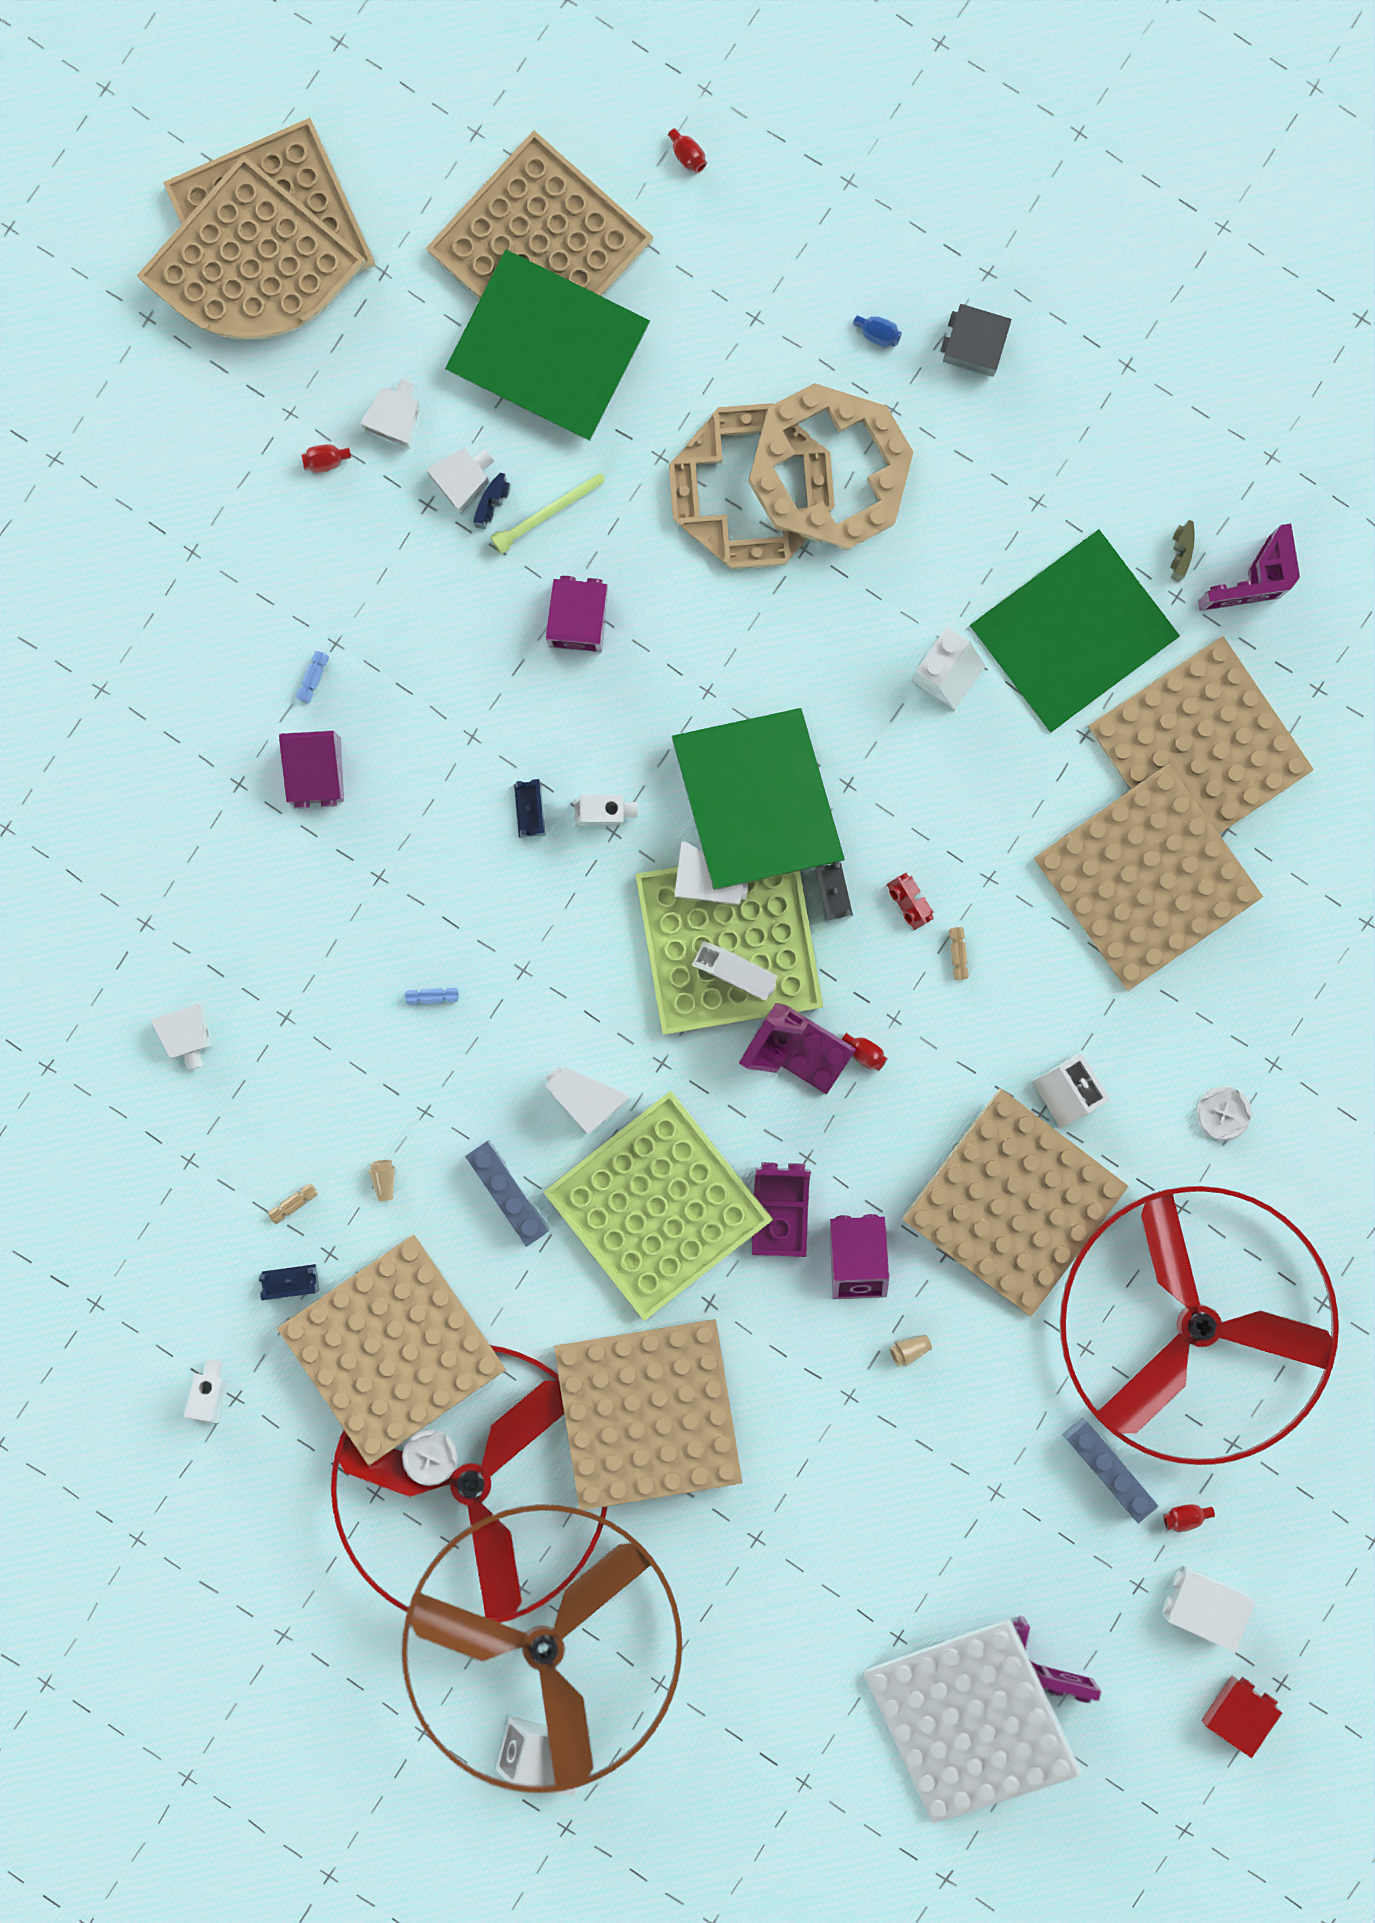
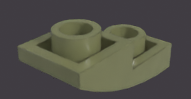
M1188 520L1184 526L1179 524L1172 537L1176 541L1172 549L1182 554L1177 553L1170 566L1174 571L1170 578L1179 582L1188 571L1194 550L1195 529L1194 522Z

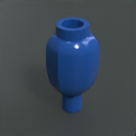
M856 315L853 321L854 326L862 329L866 339L882 347L890 345L896 347L902 336V332L898 330L894 322L882 317L872 316L866 319Z

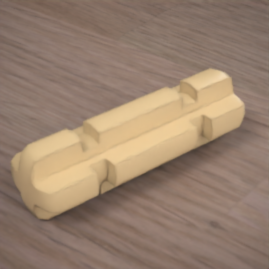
M953 927L949 930L950 940H952L950 944L952 965H955L953 975L955 980H966L969 978L968 968H966V964H968L966 943L963 942V938H965L964 928Z
M311 1183L301 1188V1192L294 1193L280 1203V1207L277 1206L270 1210L268 1215L272 1222L275 1224L285 1219L286 1215H291L305 1205L307 1200L310 1201L318 1195L316 1188Z

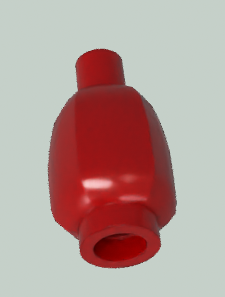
M676 128L668 132V137L673 141V152L680 163L687 170H693L695 174L700 173L708 164L705 160L704 150L694 139L687 135H681Z
M322 444L309 447L306 453L301 454L304 470L310 469L313 473H322L337 468L341 460L351 458L350 448L338 449L331 444Z
M845 1033L842 1037L843 1041L856 1048L852 1058L866 1069L880 1071L887 1062L888 1058L884 1056L883 1049L874 1042L863 1037L854 1038L848 1033Z
M1195 1504L1173 1507L1169 1513L1163 1514L1166 1529L1177 1533L1196 1529L1203 1524L1205 1519L1215 1517V1511L1212 1506L1201 1508Z

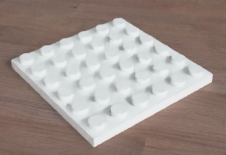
M1011 1619L868 1668L863 1673L933 1824L1080 1777L1082 1773Z

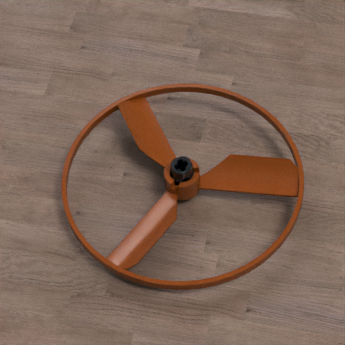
M537 1504L511 1508L490 1515L466 1528L442 1548L425 1570L411 1597L403 1627L401 1655L406 1690L412 1708L431 1741L447 1758L470 1775L491 1785L526 1793H550L581 1787L601 1779L630 1760L647 1743L665 1717L674 1697L682 1663L683 1642L679 1612L671 1587L653 1557L636 1539L616 1524L594 1513L563 1505ZM532 1511H561L577 1514L610 1527L630 1542L616 1546L565 1589L553 1628L547 1625H537L525 1633L421 1593L434 1568L457 1543L486 1524L514 1514ZM652 1566L665 1589L674 1620L676 1648L672 1679L660 1711L639 1741L612 1764L590 1775L594 1769L584 1697L555 1668L561 1663L565 1654L563 1639L648 1567ZM410 1623L417 1637L482 1662L521 1648L526 1662L532 1668L539 1671L555 1784L523 1785L496 1779L472 1768L446 1748L426 1722L412 1690L407 1656ZM543 1643L547 1644L548 1649L546 1651L542 1649L543 1652L541 1653L538 1650L539 1645L544 1647Z

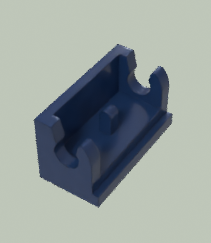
M532 779L529 782L517 781L514 784L518 837L546 836L540 779Z
M316 1264L262 1271V1274L259 1275V1282L262 1283L261 1301L314 1294L320 1291Z

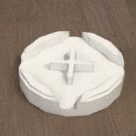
M1219 1086L1211 1088L1202 1095L1197 1103L1196 1117L1198 1124L1204 1133L1214 1139H1234L1243 1134L1248 1128L1252 1116L1250 1102L1242 1092L1233 1087Z
M436 1430L420 1431L412 1436L405 1445L402 1456L404 1469L409 1477L417 1483L428 1486L440 1484L448 1479L454 1472L458 1460L457 1449L451 1438L443 1432Z

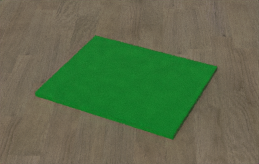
M505 249L445 370L590 441L650 324V320Z
M1100 529L969 625L1050 733L1180 637L1179 633Z
M802 708L672 735V742L713 890L845 860Z

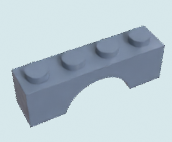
M490 1140L465 1156L526 1247L551 1230L536 1207L521 1190L505 1161Z
M1082 1417L1062 1434L1138 1524L1159 1507L1086 1419Z

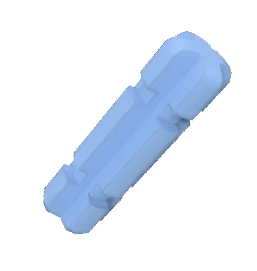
M315 651L311 659L313 663L309 664L301 684L303 686L302 688L299 687L296 698L302 702H311L314 695L312 691L316 690L324 671L322 668L323 666L326 667L329 656L321 651Z
M443 988L420 989V992H417V990H407L405 992V1001L408 1005H416L418 1002H421V1004L444 1003V1001L452 1003L459 1000L457 988H446V990H443Z

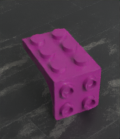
M761 1162V1167H755L754 1196L773 1220L752 1236V1255L807 1257L808 1202L811 1170L806 1169L805 1164L788 1163V1168H778L777 1163Z
M1019 1615L1017 1622L1013 1621L1012 1624L1026 1651L1030 1625L1024 1616ZM1030 1660L1042 1688L1048 1689L1047 1692L1049 1694L1063 1697L1064 1693L1074 1695L1075 1700L1083 1703H1091V1700L1099 1702L1102 1690L1094 1678L1039 1665Z

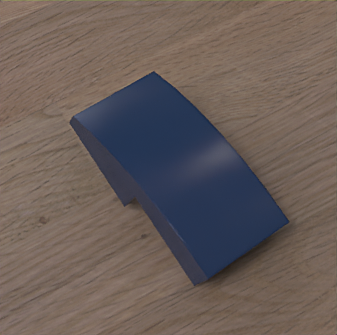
M500 472L485 490L473 520L476 528L486 529L487 522L492 523L494 507L491 506V503L502 505L503 498H508L510 482H507L505 473Z

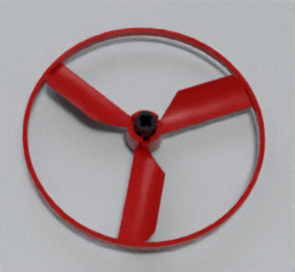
M1182 1186L1146 1195L1129 1203L1104 1221L1086 1241L1070 1269L1062 1295L1059 1319L1061 1347L1069 1376L1081 1399L1097 1420L1116 1437L1145 1454L1161 1460L1189 1465H1216L1250 1457L1274 1445L1294 1430L1310 1413L1328 1383L1335 1362L1339 1336L1338 1307L1330 1276L1321 1257L1301 1230L1283 1214L1256 1198L1240 1192L1208 1186ZM1210 1192L1237 1197L1266 1210L1283 1222L1307 1248L1323 1278L1331 1312V1335L1326 1329L1262 1310L1222 1322L1219 1314L1214 1309L1200 1304L1173 1194ZM1144 1204L1141 1219L1157 1283L1182 1303L1185 1308L1181 1310L1177 1318L1176 1324L1179 1334L1097 1411L1080 1385L1069 1354L1066 1331L1069 1295L1077 1270L1094 1242L1117 1219ZM1198 1322L1203 1323L1201 1328H1196ZM1221 1338L1324 1369L1312 1396L1295 1418L1269 1439L1241 1452L1214 1458L1178 1457L1147 1448L1124 1435L1137 1434L1186 1387L1190 1344L1196 1347H1208Z
M490 1345L494 1352L504 1353L531 1363L548 1373L555 1380L543 1381L491 1425L482 1465L475 1463L464 1464L440 1484L428 1486L417 1483L410 1478L404 1469L403 1451L395 1448L369 1466L343 1429L335 1451L331 1473V1500L336 1528L344 1549L360 1575L377 1593L404 1612H407L409 1606L392 1597L372 1579L356 1558L347 1540L338 1508L337 1477L339 1463L346 1474L408 1497L450 1485L453 1497L459 1503L468 1507L470 1526L493 1515L482 1503L490 1493L491 1476L564 1415L559 1375L538 1360L511 1349ZM468 1480L475 1481L476 1485L473 1489L467 1488L466 1482ZM608 1506L601 1508V1517L606 1518ZM498 1519L472 1532L485 1617L499 1623L511 1621L536 1610L558 1595L586 1564L597 1544L604 1524L598 1522L589 1547L569 1576L541 1600L519 1611L517 1610L522 1603L511 1531Z

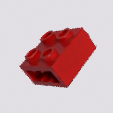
M1231 1675L1201 1721L1212 1732L1252 1759L1283 1712L1277 1707L1279 1702L1266 1692L1261 1696L1254 1691L1256 1686L1243 1676L1238 1680Z

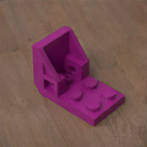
M1282 524L1268 536L1247 571L1249 580L1239 582L1233 588H1227L1226 584L1210 587V591H1206L1205 595L1198 600L1199 611L1276 600L1289 592L1300 578L1292 524Z
M775 1003L738 1064L746 1069L777 1073L782 1066L827 1095L856 1048L791 1007Z

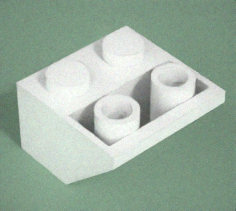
M1076 1053L1032 1081V1084L1060 1128L1091 1113L1111 1100L1082 1053Z

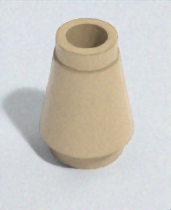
M392 1160L371 1162V1169L368 1171L377 1201L392 1200L394 1198L395 1166L392 1165Z
M927 1335L896 1341L889 1349L896 1366L901 1367L904 1365L907 1367L932 1350V1345Z

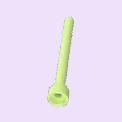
M595 475L507 532L506 530L502 532L497 531L491 535L490 538L499 553L502 555L511 549L510 546L514 544L513 541L603 484L605 481L604 475Z

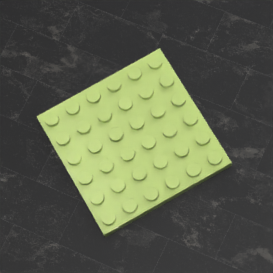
M678 867L635 874L662 1035L765 1018L775 1003L787 1005L797 1012L823 1008L800 871L745 883L748 884L746 900H740V906L675 898ZM703 941L724 948L777 975L776 986L772 994L765 1001L692 966Z
M672 1090L543 1191L643 1321L647 1320L773 1220Z

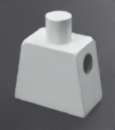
M401 378L396 391L383 387L360 422L363 430L411 449L420 412L419 402L410 398L415 384Z
M463 448L429 466L426 471L461 515L489 484V479L483 470L495 461L486 449H483L472 458L466 449Z
M580 794L574 799L575 826H614L623 823L624 818L638 817L637 802H623V795ZM605 806L611 807L612 814L606 812Z
M198 1003L150 1019L170 1059L183 1056L188 1071L204 1066L199 1051L211 1047L207 1012L204 1003Z
M206 1359L203 1375L195 1373L184 1417L219 1424L227 1380L219 1378L223 1362ZM211 1383L212 1391L206 1394L205 1387Z

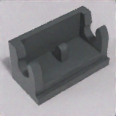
M837 862L815 867L826 921L853 916L842 864Z

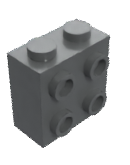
M960 303L958 311L952 310L948 327H951L952 331L950 337L944 336L940 352L945 353L942 362L994 377L1012 319Z

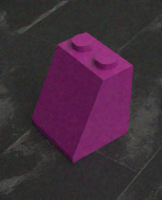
M566 575L560 576V579H553L546 630V642L549 648L602 652L608 584L603 583V580L598 578H587V582L576 581V577Z
M334 730L280 733L279 744L286 802L290 805L294 804V809L310 808V803H321V807H336L337 802H344L341 737Z
M866 1214L859 1218H851L849 1215H839L835 1219H830L832 1298L887 1297L890 1278L885 1216L878 1217L876 1214Z

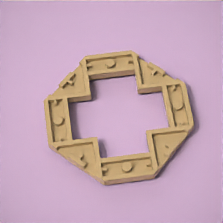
M814 383L768 407L748 483L775 529L785 532L788 530L801 534V537L821 543L822 541L836 545L837 548L848 551L891 528L896 523L914 452L886 405ZM825 410L839 433L862 421L887 464V467L868 476L866 479L879 502L838 524L833 520L823 501L799 513L774 467L793 458L796 454L784 431Z
M773 403L718 407L705 425L686 444L687 446L669 464L673 521L731 570L786 565L808 539L801 537V534L786 530V532L782 531L783 537L729 541L727 514L700 516L696 465L723 463L721 436L761 433L766 411ZM796 425L784 431V434L796 453L794 457H803L807 508L797 509L801 513L823 501L830 513L835 507L831 453L823 445H820L811 438L810 434Z

